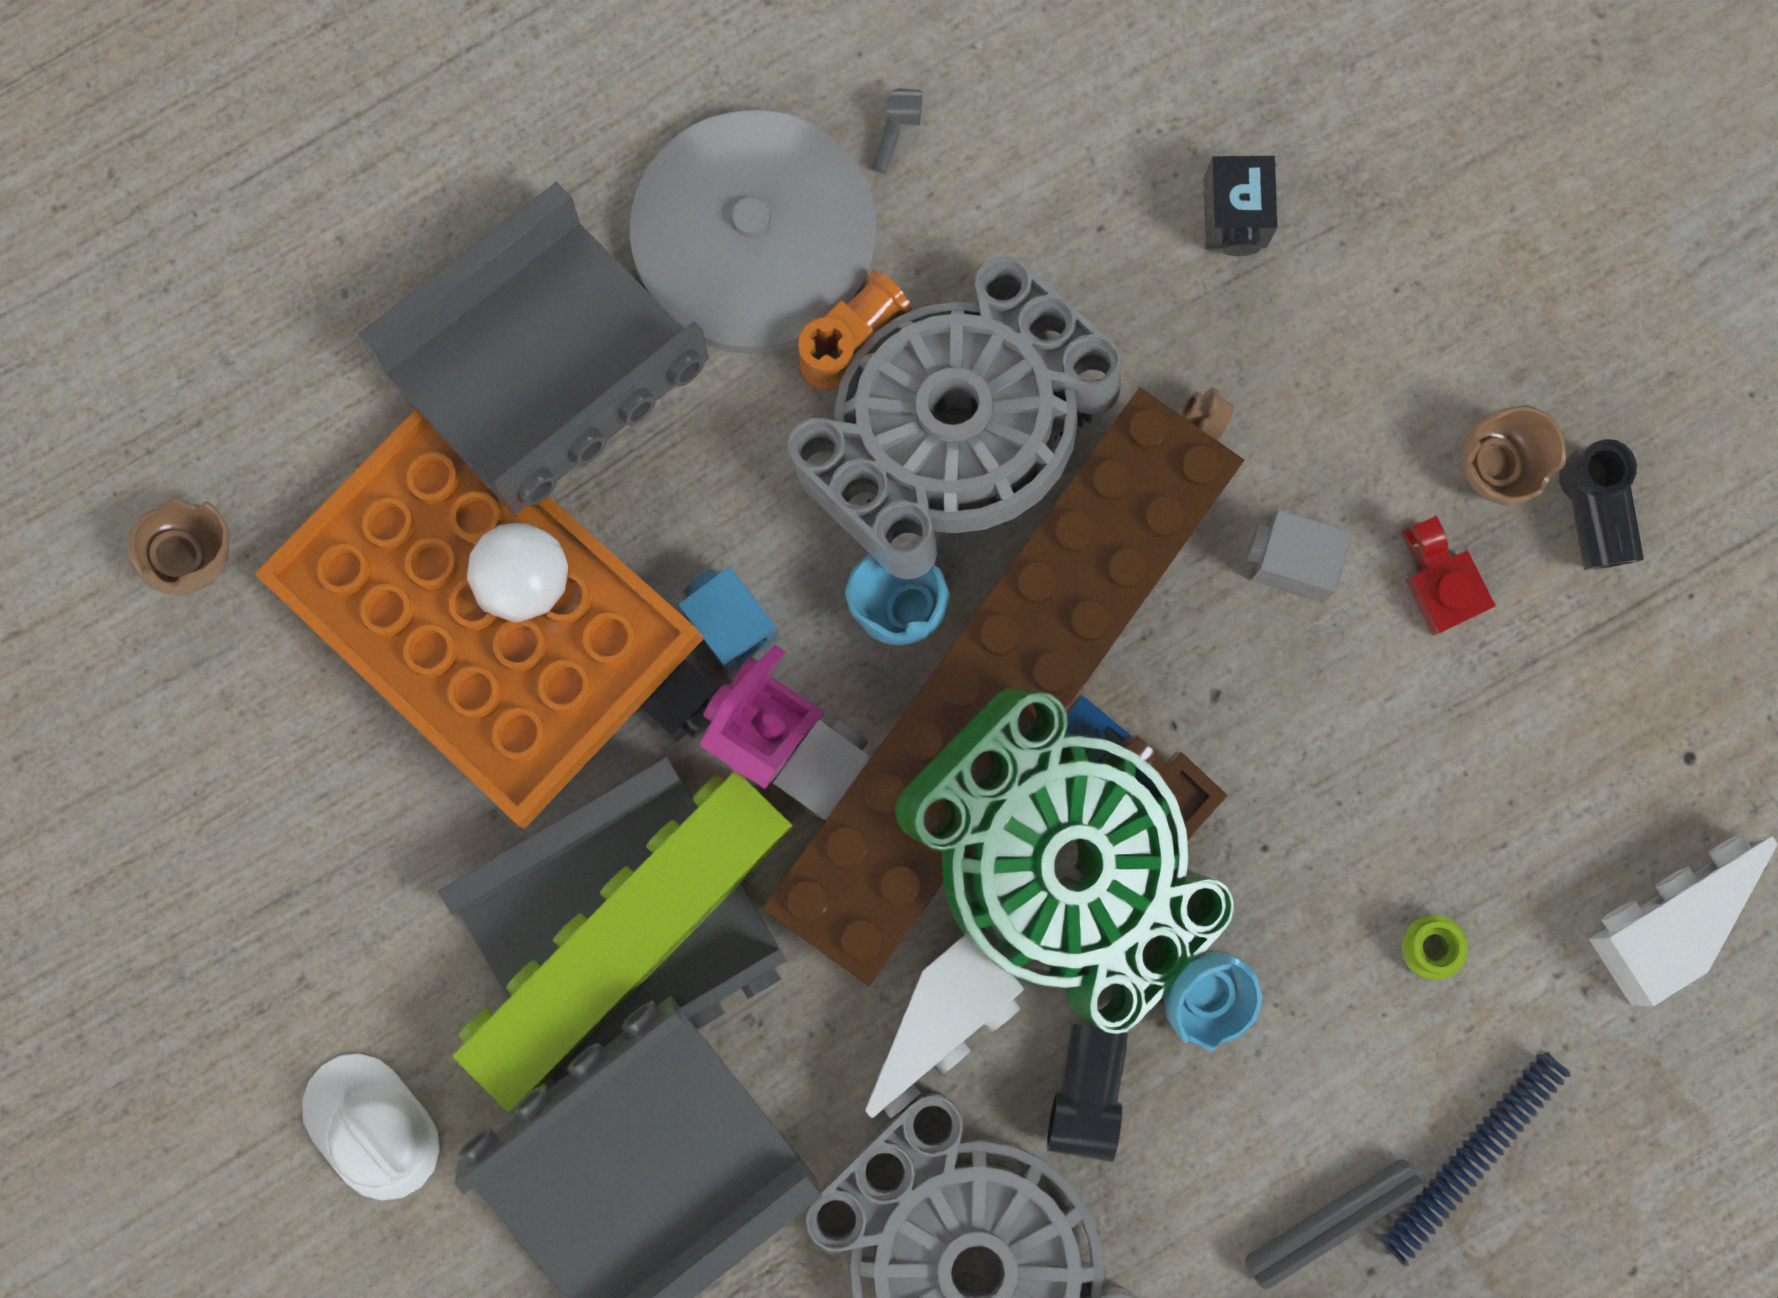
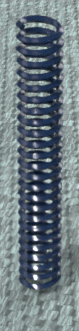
M1549 1052L1536 1054V1062H1529L1530 1070H1523V1077L1516 1078V1085H1509L1510 1093H1503V1101H1496L1497 1109H1489L1490 1116L1482 1118L1483 1124H1476L1477 1132H1469L1470 1140H1462L1463 1148H1456V1155L1449 1156L1450 1164L1442 1163L1443 1171H1435L1436 1179H1429L1430 1187H1424L1423 1195L1415 1196L1416 1203H1408L1410 1211H1402L1403 1219H1395L1396 1227L1388 1226L1390 1235L1381 1234L1382 1242L1401 1262V1265L1409 1266V1261L1396 1248L1409 1258H1416L1414 1251L1404 1241L1418 1251L1423 1250L1422 1245L1411 1233L1423 1242H1429V1237L1415 1223L1431 1235L1436 1234V1229L1423 1216L1438 1227H1443V1222L1429 1207L1443 1218L1450 1219L1449 1213L1434 1198L1451 1211H1457L1456 1205L1442 1191L1458 1203H1463V1198L1446 1181L1465 1195H1470V1190L1454 1174L1467 1182L1471 1187H1477L1476 1181L1460 1165L1478 1179H1484L1483 1174L1466 1157L1479 1165L1483 1170L1490 1171V1166L1473 1149L1491 1163H1497V1158L1479 1141L1487 1145L1499 1156L1504 1155V1151L1486 1133L1499 1141L1504 1147L1511 1148L1510 1142L1492 1125L1503 1131L1512 1140H1517V1134L1508 1128L1499 1117L1507 1121L1518 1132H1524V1127L1513 1119L1505 1109L1512 1112L1525 1124H1531L1530 1118L1521 1112L1511 1100L1520 1105L1531 1116H1537V1111L1526 1103L1518 1093L1528 1098L1539 1109L1544 1108V1103L1524 1085L1533 1089L1544 1100L1551 1101L1550 1095L1538 1086L1531 1077L1539 1081L1550 1092L1558 1093L1557 1087L1543 1077L1537 1069L1547 1074L1558 1085H1564V1080L1552 1071L1544 1061L1552 1065L1564 1077H1571L1570 1071L1557 1062Z

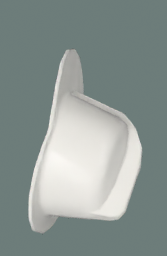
M356 1053L340 1055L323 1064L309 1080L302 1100L303 1123L313 1143L346 1184L362 1196L381 1201L403 1198L422 1187L434 1172L440 1153L438 1129L429 1113L395 1071L378 1058Z

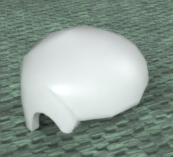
M510 523L495 527L485 533L478 541L469 556L467 581L478 606L484 612L512 622H522L551 610L565 592L569 567L560 543L548 532L530 524Z

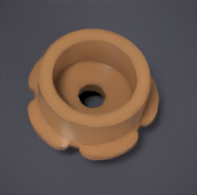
M1211 388L1204 394L1197 391L1194 392L1187 399L1179 414L1218 441L1232 417L1233 404L1221 398L1219 389Z

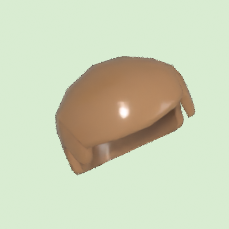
M1528 405L1502 408L1484 416L1472 427L1460 451L1462 456L1460 466L1465 481L1480 498L1503 506L1529 501L1530 498L1542 495L1544 488L1553 475L1564 468L1567 458L1564 434L1549 413Z
M171 498L157 509L143 514L129 533L130 565L145 584L160 592L188 595L203 589L215 582L228 563V524L216 507L208 501L201 505H193L182 502L177 498Z

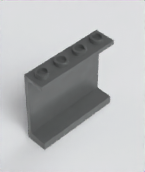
M557 181L358 333L369 356L378 369L513 515H516L527 505L533 506L545 500L552 493L560 478L575 466L586 465L597 458L611 437L626 425L633 426L643 421L652 412L657 400L675 386L681 387L694 380L703 369L704 363L709 359L703 329L695 321L684 329L580 224L573 198Z
M667 757L438 891L450 914L461 915L507 999L512 994L506 989V986L518 972L533 960L542 966L559 949L553 942V939L571 919L579 913H582L588 919L606 901L599 893L621 869L628 866L635 872L652 855L646 848V845L653 836L672 819L681 826L698 808L692 801L693 798L674 765ZM742 883L551 1076L555 1083L548 1087L549 1090L570 1074L567 1068L581 1052L596 1043H599L603 1048L625 1032L621 1028L624 1021L635 1010L650 1001H653L658 1006L671 996L695 1027L700 1029L725 1014L719 1003L720 1001L740 989L743 990L747 999H750L781 980L776 968L786 963L787 960Z
M670 996L658 1006L653 1001H650L639 1007L622 1024L621 1028L625 1032L604 1048L599 1043H596L585 1049L568 1066L567 1070L570 1074L550 1090L545 1085H542L531 1091L514 1108L513 1113L515 1117L496 1132L490 1127L480 1131L458 1153L461 1159L457 1162L456 1187L463 1195L473 1187L478 1191L566 1298H694L822 1197L812 1171Z

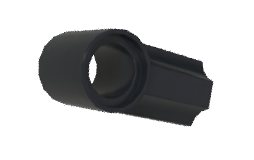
M1603 439L1572 453L1566 458L1564 468L1559 470L1561 488L1568 498L1572 500L1584 570L1610 568L1644 560L1631 485L1637 475V462L1633 452L1625 444L1613 439ZM1590 459L1599 461L1604 467L1607 474L1604 487L1596 484L1590 477L1588 472Z
M1071 1023L1061 1091L1055 1093L1051 1108L1047 1151L1107 1162L1114 1161L1122 1123V1104L1118 1102L1124 1069L1128 1033H1109L1100 1028Z

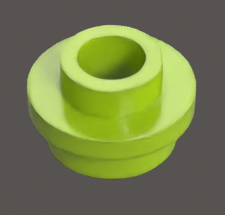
M1428 915L1416 919L1407 927L1402 937L1401 951L1405 963L1416 975L1429 980H1443L1455 975L1463 967L1468 954V943L1463 930L1456 922L1445 916ZM1430 935L1438 937L1443 945L1442 954L1436 960L1429 959L1423 951V943Z

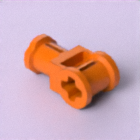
M873 270L866 277L867 285L847 305L841 300L825 317L814 319L806 324L801 331L798 341L800 370L806 382L814 388L825 391L838 389L840 381L854 354L872 334L893 321L897 316L899 317L911 312V303L905 297L903 291L885 274ZM820 349L828 354L837 349L838 358L834 360L831 356L824 355L817 360L816 350Z

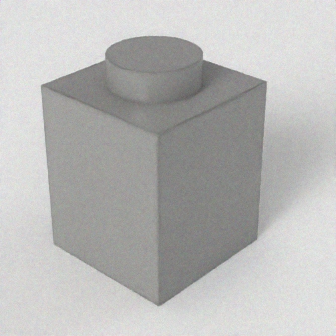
M1278 509L1266 526L1257 524L1253 531L1246 554V560L1255 562L1250 581L1323 603L1335 593L1352 532Z
M818 719L773 781V784L777 790L824 823L871 757L863 752L868 741L839 720L830 728Z

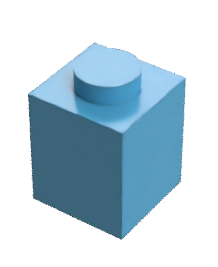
M730 566L719 574L714 569L704 572L688 584L683 591L687 598L678 604L685 618L701 632L704 637V643L728 674L743 664L750 656L755 655L779 637L776 626Z

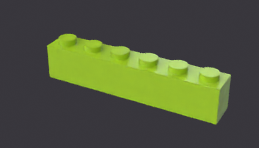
M734 771L727 779L720 773L712 777L693 797L692 801L698 808L680 826L672 819L663 826L646 845V848L652 855L635 872L628 866L621 869L599 893L606 901L588 919L582 913L577 914L554 937L553 942L559 949L542 966L535 960L528 963L506 986V989L512 996L494 1014L488 1008L483 1009L459 1033L458 1036L465 1044L452 1057L507 1113L513 1112L516 1105L527 1094L542 1086L794 830L792 824L743 776Z

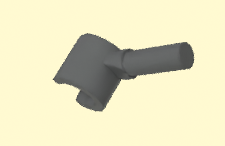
M898 88L889 94L886 125L872 166L874 171L886 174L900 136L901 124L920 126L922 109L921 90Z

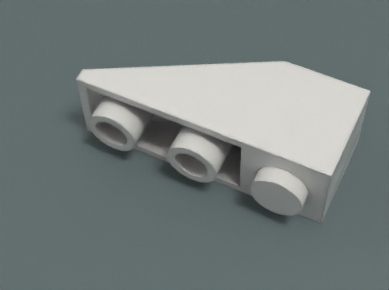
M1743 833L1735 835L1712 848L1708 854L1713 861L1695 873L1692 872L1690 867H1686L1658 882L1655 888L1660 895L1642 906H1639L1636 900L1628 902L1601 919L1606 928L1589 938V941L1631 1006H1655L1709 972L1778 845L1773 836L1747 840Z
M965 935L921 971L867 1102L865 1111L871 1119L882 1110L885 1111L890 1119L920 1094V1091L914 1085L919 1078L932 1067L942 1076L971 1051L964 1042L983 1024L990 1033H993L1021 1009L1014 998L1025 989L1012 974L998 967L975 949Z

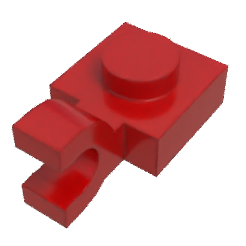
M1437 515L1401 532L1407 547L1421 569V572L1405 580L1432 635L1442 633L1496 607L1469 551L1466 550L1450 557L1447 537Z

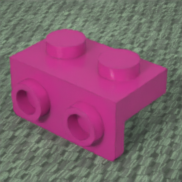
M774 645L760 661L750 656L736 674L731 685L723 684L716 692L703 714V717L711 721V724L699 746L727 763L737 774L753 780L763 788H766L786 765L818 719L821 720L825 713L822 709L772 678L786 653L777 645Z

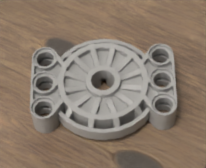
M995 257L982 264L975 277L977 303L951 302L928 305L897 317L873 333L854 354L840 381L834 409L835 421L818 417L806 419L796 425L789 435L787 442L788 453L797 480L802 488L872 555L885 570L897 578H919L931 569L937 556L934 531L962 533L985 530L1015 519L1041 501L1060 479L1073 452L1078 423L1077 412L1091 415L1103 413L1112 408L1119 399L1121 391V359L1118 348L1036 273L1014 257ZM1005 292L1013 293L1016 295L1015 297L1004 301L996 300L993 298L994 296ZM1044 331H1055L1061 334L1050 340L1035 337ZM1087 370H1098L1106 374L1095 380H1087L1079 376V374ZM940 402L946 411L959 407L972 411L977 404L978 409L973 417L966 422L950 425L937 420L935 404ZM1063 431L1061 440L1053 454L1055 435ZM827 451L833 453L830 459L823 463L813 464L807 462L817 452ZM867 491L876 494V497L865 505L858 506L848 503L854 495ZM904 533H913L921 537L917 543L910 547L899 548L891 545L897 536Z
M930 1092L917 1096L820 1189L822 1197L809 1206L806 1218L807 1229L815 1244L824 1250L832 1252L853 1249L850 1264L853 1298H865L862 1276L874 1278L876 1298H1137L1135 1294L1125 1287L1116 1285L1103 1287L1104 1267L1100 1238L1087 1206L1068 1180L1040 1157L1014 1145L983 1139L960 1141L963 1130L961 1114L953 1101L942 1094ZM934 1105L948 1112L951 1126L944 1138L939 1141L928 1142L917 1136L913 1123L915 1116L920 1110ZM971 1152L970 1162L956 1163L957 1154ZM986 1152L1010 1156L1026 1163L1027 1166L1020 1173L1004 1165L986 1162ZM880 1153L893 1154L904 1165L903 1176L893 1187H876L866 1176V1165L875 1155ZM1042 1173L1062 1189L1072 1203L1071 1205L1063 1208L1057 1206L1051 1196L1038 1185ZM829 1201H844L855 1212L856 1222L844 1234L835 1235L828 1233L819 1223L818 1211ZM1080 1221L1088 1239L1090 1262L1081 1261L1079 1246L1072 1230ZM876 1245L875 1256L862 1257L863 1247ZM983 1246L990 1248L998 1254L1001 1268L997 1278L999 1283L994 1290L990 1291L987 1288L974 1292L962 1287L960 1289L957 1288L951 1271L953 1262L960 1252L968 1247ZM1089 1281L1088 1290L1080 1291L1081 1283Z

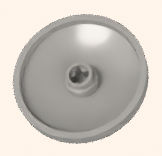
M766 110L727 112L705 119L682 131L649 164L635 192L631 208V250L644 289L684 329L695 321L703 329L706 345L728 352L767 354L797 347L800 333L806 324L814 319L825 317L841 300L847 305L865 287L867 283L866 277L871 273L875 258L877 241L876 212L872 194L863 172L847 150L831 135L803 119L780 112Z

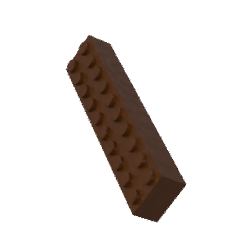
M1139 387L762 909L870 987L944 883L942 870L943 850L933 849L909 837L901 830L897 823L895 808L897 799L903 790L997 694L1005 689L1020 687L1052 695L1060 701L1066 711L1245 459ZM1031 703L1022 709L1018 717V730L1022 736L1031 731L1035 724L1036 713ZM987 751L977 755L972 762L970 771L974 783L980 782L989 772L991 763ZM941 799L929 804L925 810L923 822L927 831L933 830L943 820L945 810Z

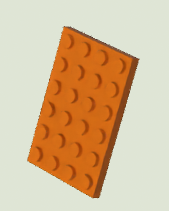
M416 409L255 573L269 589L508 817L523 829L536 818L704 639L696 627L549 496L536 505H527L516 515H513ZM503 524H530L548 532L560 543L569 567L565 592L551 610L522 622H512L484 612L478 606L467 581L471 551L485 533Z

